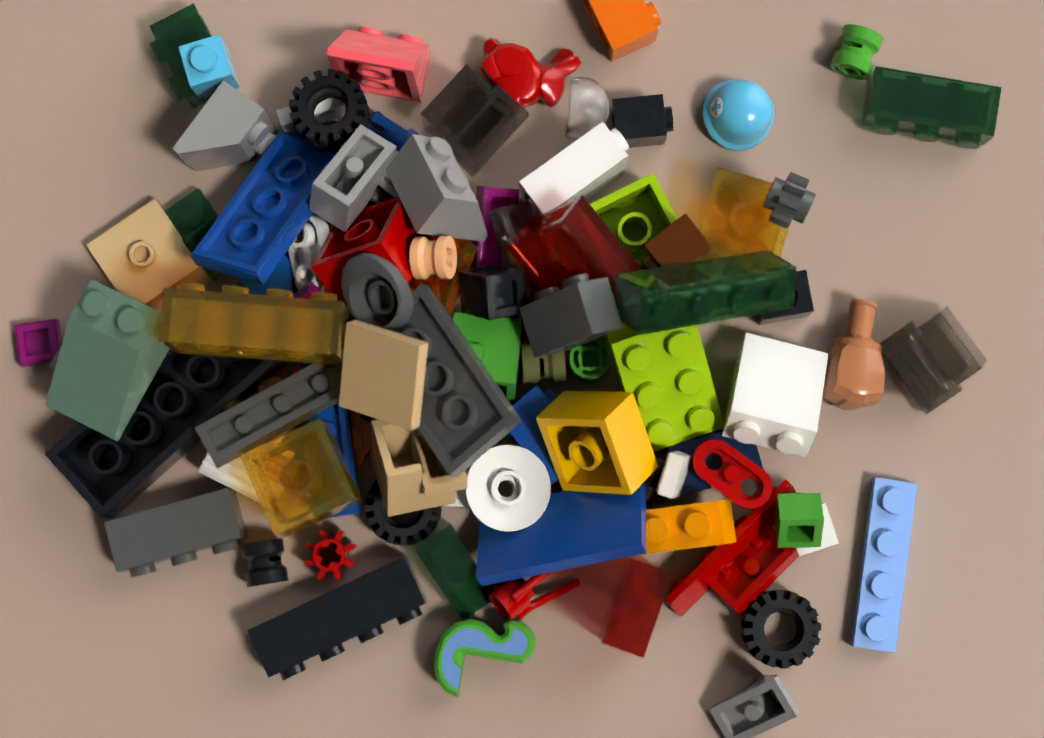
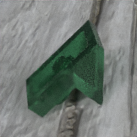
M199 188L164 211L191 253H193L219 216ZM202 267L213 281L224 275V273Z

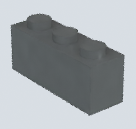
M231 488L217 490L104 522L116 572L130 571L131 578L155 572V563L171 559L172 566L198 560L196 552L212 548L213 554L216 555L238 549L237 540L248 538L236 491Z

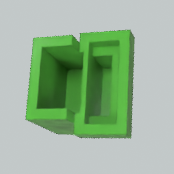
M454 312V323L513 406L515 404L523 319L502 317L487 320L465 313Z

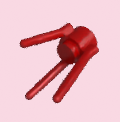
M550 572L532 576L527 581L520 578L491 584L494 590L489 594V599L496 610L508 621H512L515 617L522 620L531 611L578 587L580 581L579 579H573L530 601L534 596L532 589L552 573Z

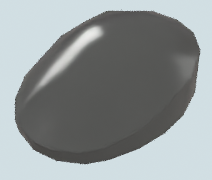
M370 253L358 254L348 260L343 268L341 286L346 304L355 320L387 330L400 328L408 323L413 313L414 300L409 284L397 267L388 260Z

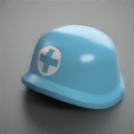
M741 79L726 80L715 85L708 92L702 111L705 127L712 139L723 148L734 151L750 149L763 141L772 128L775 116L774 105L765 90L754 82Z

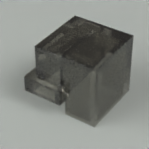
M466 64L420 115L424 129L433 137L445 139L451 146L459 166L473 178L529 117V112L499 85L492 90L491 86Z
M948 306L918 327L912 320L879 343L883 346L882 355L925 414H928L963 389L960 383L981 370L987 361Z

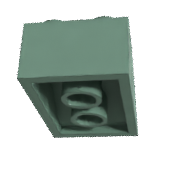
M91 279L69 317L45 405L118 442L181 328L162 312Z

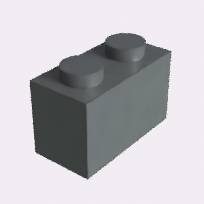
M587 273L570 277L562 281L563 289L560 290L559 286L538 291L534 293V302L519 308L534 358L567 351L623 328L608 277L589 280Z

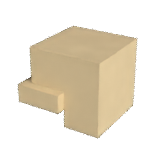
M378 419L371 421L372 463L388 517L456 503V491L467 489L468 478L465 471L458 477L449 476L418 428L410 431Z

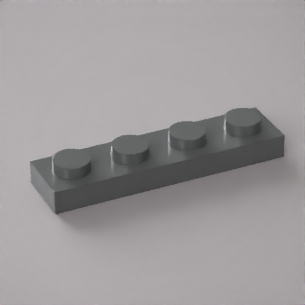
M344 347L195 427L216 468L222 467L339 403Z

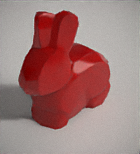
M489 38L483 45L485 58L481 62L482 67L480 70L489 83L495 86L509 103L511 113L517 116L526 107L534 105L540 99L549 107L557 105L565 90V78L577 70L581 61L579 57L573 55L572 50L562 49L549 64L540 65L529 48L515 43L500 44L496 39Z

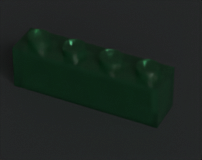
M765 250L616 274L615 302L621 321L639 335L785 310L794 306L797 267L771 251Z

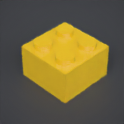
M563 391L535 417L563 491L632 495L658 468V463L633 392Z

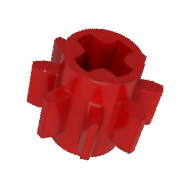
M322 529L319 530V536L322 541L317 544L306 543L305 546L313 550V558L307 560L305 566L316 565L320 568L317 579L323 580L328 571H333L334 577L337 580H342L343 573L341 568L345 565L356 567L357 564L349 559V552L355 550L357 544L346 545L342 542L345 531L339 530L334 539H329L328 533ZM335 543L337 545L336 553L341 556L340 562H331L327 566L325 564L327 557L321 554L322 549L331 548Z

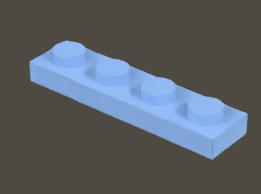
M877 477L872 478L850 646L896 653L918 483Z

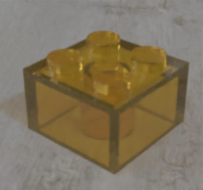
M719 167L716 168L698 225L699 231L713 247L710 253L702 260L761 277L772 276L777 272L789 226L786 229L768 221L772 211L762 207L772 182Z
M322 419L315 420L240 455L272 531L277 537L286 538L363 502L329 424Z

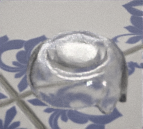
M573 77L570 81V100L565 137L578 140L601 122L606 124L609 117L607 93L598 81L589 77Z

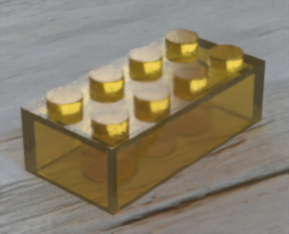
M180 282L178 283V289L164 288L158 341L179 354L342 366L346 323L353 321L354 317L342 301H337V295L332 293L312 292L310 299L294 298L292 291L283 289H267L265 296L249 294V289L241 286L226 285L222 286V292L205 291V285Z

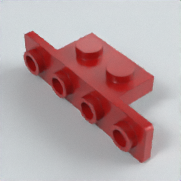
M784 480L779 486H773L771 496L765 504L755 508L748 516H743L734 523L737 542L712 546L703 554L700 564L688 576H682L672 585L670 594L666 597L665 601L680 617L710 588L740 616L800 556L795 548H777L776 531L772 528L775 524L777 494L795 493L793 485Z

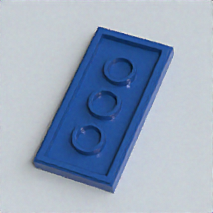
M279 131L191 254L195 264L264 285L313 214L309 210L312 183L337 153H332L329 147H326L325 153L319 152L315 145L312 148L306 145L300 136Z
M645 481L632 495L576 491L553 493L550 495L548 506L542 516L532 525L517 531H499L479 522L476 579L481 586L647 553Z

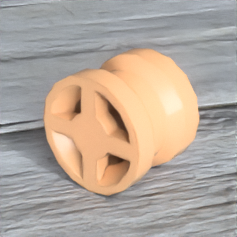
M426 236L414 237L409 253L413 277L415 279H428L430 275H437L440 279H452L457 267V250L454 239L451 236H439L437 240L430 241Z

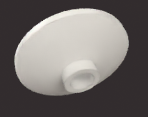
M515 445L493 447L477 459L467 473L468 483L467 489H465L467 503L475 517L492 529L506 532L524 529L535 523L548 506L551 495V482L548 471L543 462L534 453L523 447ZM502 481H508L512 485L513 490L509 497H503L498 491V486Z

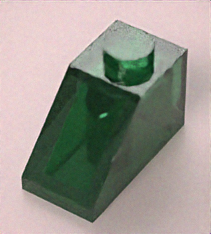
M450 525L415 548L437 585L462 620L491 602L489 594L494 589L491 585L481 586L476 579L477 562L454 525Z

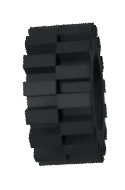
M328 69V76L323 77L321 70L313 72L315 80L310 81L305 76L301 80L303 88L300 89L295 86L292 91L295 100L290 99L289 108L292 112L289 114L300 138H303L306 145L310 148L315 145L317 151L325 153L326 147H329L332 153H337L339 151L338 146L345 144L360 124L366 128L369 127L370 123L367 117H370V109L360 84L355 79L351 81L349 74L342 71L339 77L336 70ZM329 98L341 100L346 105V111L340 121L331 125H324L314 118L315 108L320 102Z
M377 479L372 483V487L366 494L364 512L366 513V520L369 526L379 538L394 545H412L426 539L435 530L441 517V506L420 510L414 521L408 524H398L387 516Z
M786 590L766 591L744 611V617L740 622L742 641L745 642L746 649L751 655L768 666L781 669L789 668V666L793 665L798 666L803 663L805 658H810L814 654L812 650L815 645H819L821 639L818 638V633L821 631V623H818L817 620L819 615L816 609L811 607L810 602L797 593ZM786 612L795 620L797 627L796 635L786 645H774L765 636V622L773 613Z

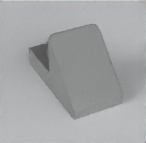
M764 675L749 688L716 703L709 709L725 738H752L800 714L778 675Z

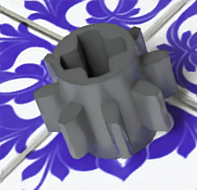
M790 172L786 181L778 177L774 178L762 207L772 211L768 221L786 229L790 226L792 220L803 224L816 195L806 190L809 179Z

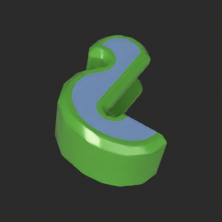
M470 618L456 621L442 634L434 658L436 679L445 692L458 697L465 654L523 663L533 654L535 649L533 631L527 624L517 620L505 621L503 625L505 633L498 634L495 629L482 620Z

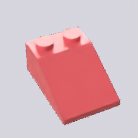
M359 27L358 31L346 29L328 47L327 57L332 69L336 70L339 77L342 71L349 74L351 81L355 79L360 84L361 90L364 93L422 103L431 53L429 45L423 44L421 38L401 34L396 39L382 36L383 33L374 28Z

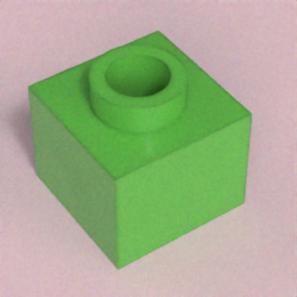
M795 492L777 494L774 520L777 548L821 547L824 525L821 493Z

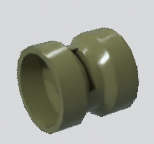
M530 342L521 343L524 384H537L540 379H550L552 382H566L565 351L534 358ZM539 359H543L544 366H540Z

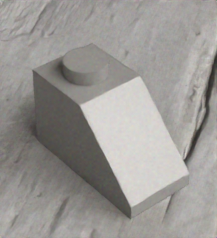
M360 124L312 183L309 210L346 232L370 201L397 146Z

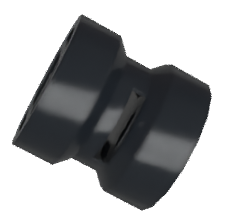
M283 538L241 545L242 557L248 561L249 570L245 574L247 587L289 581L287 567L282 564L281 555L284 552Z

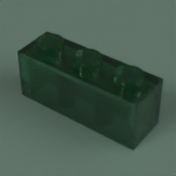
M876 66L868 79L861 125L871 126L873 132L882 135H895L897 131L913 133V138L919 141L936 142L939 138L954 140V145L957 147L977 149L980 145H985L994 137L1002 87Z

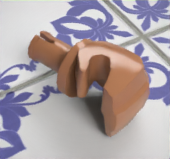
M852 299L849 302L850 309L846 335L834 338L831 347L826 351L829 354L822 398L843 410H855L860 407L873 406L881 400L884 392L885 368L881 355L883 346L871 339L877 304L869 300Z

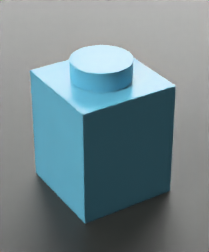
M220 34L178 46L189 85L199 99L212 96L223 80L235 89L240 87L229 49Z

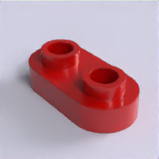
M713 439L703 442L695 449L692 456V468L697 477L735 505L744 509H754L768 501L772 493V482L768 473L724 441ZM709 454L719 456L721 465L717 470H711L706 466L705 460ZM745 479L752 480L756 485V490L751 496H747L741 491V483Z

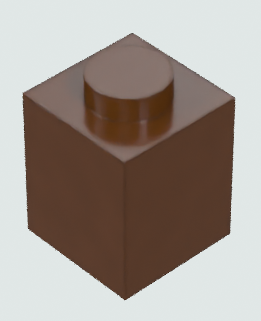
M685 213L644 245L642 253L645 255V258L641 261L656 281L663 278L667 285H669L706 257L713 247Z

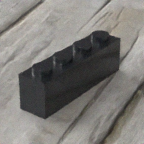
M404 556L247 631L268 678L280 673L282 680H285L306 670L303 661L319 655L323 662L344 652L345 649L342 643L357 636L360 643H363L384 633L381 624L396 618L399 625L422 615L423 613L419 606L428 603V600L408 557Z

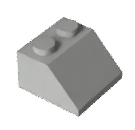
M223 80L172 149L194 171L250 163L254 161L258 154L261 156L275 139L274 133L277 128L265 109Z
M412 134L386 171L416 233L451 236L452 238L484 242L488 234L478 201L469 186L467 177L463 174L453 155L451 146L445 139L439 137Z

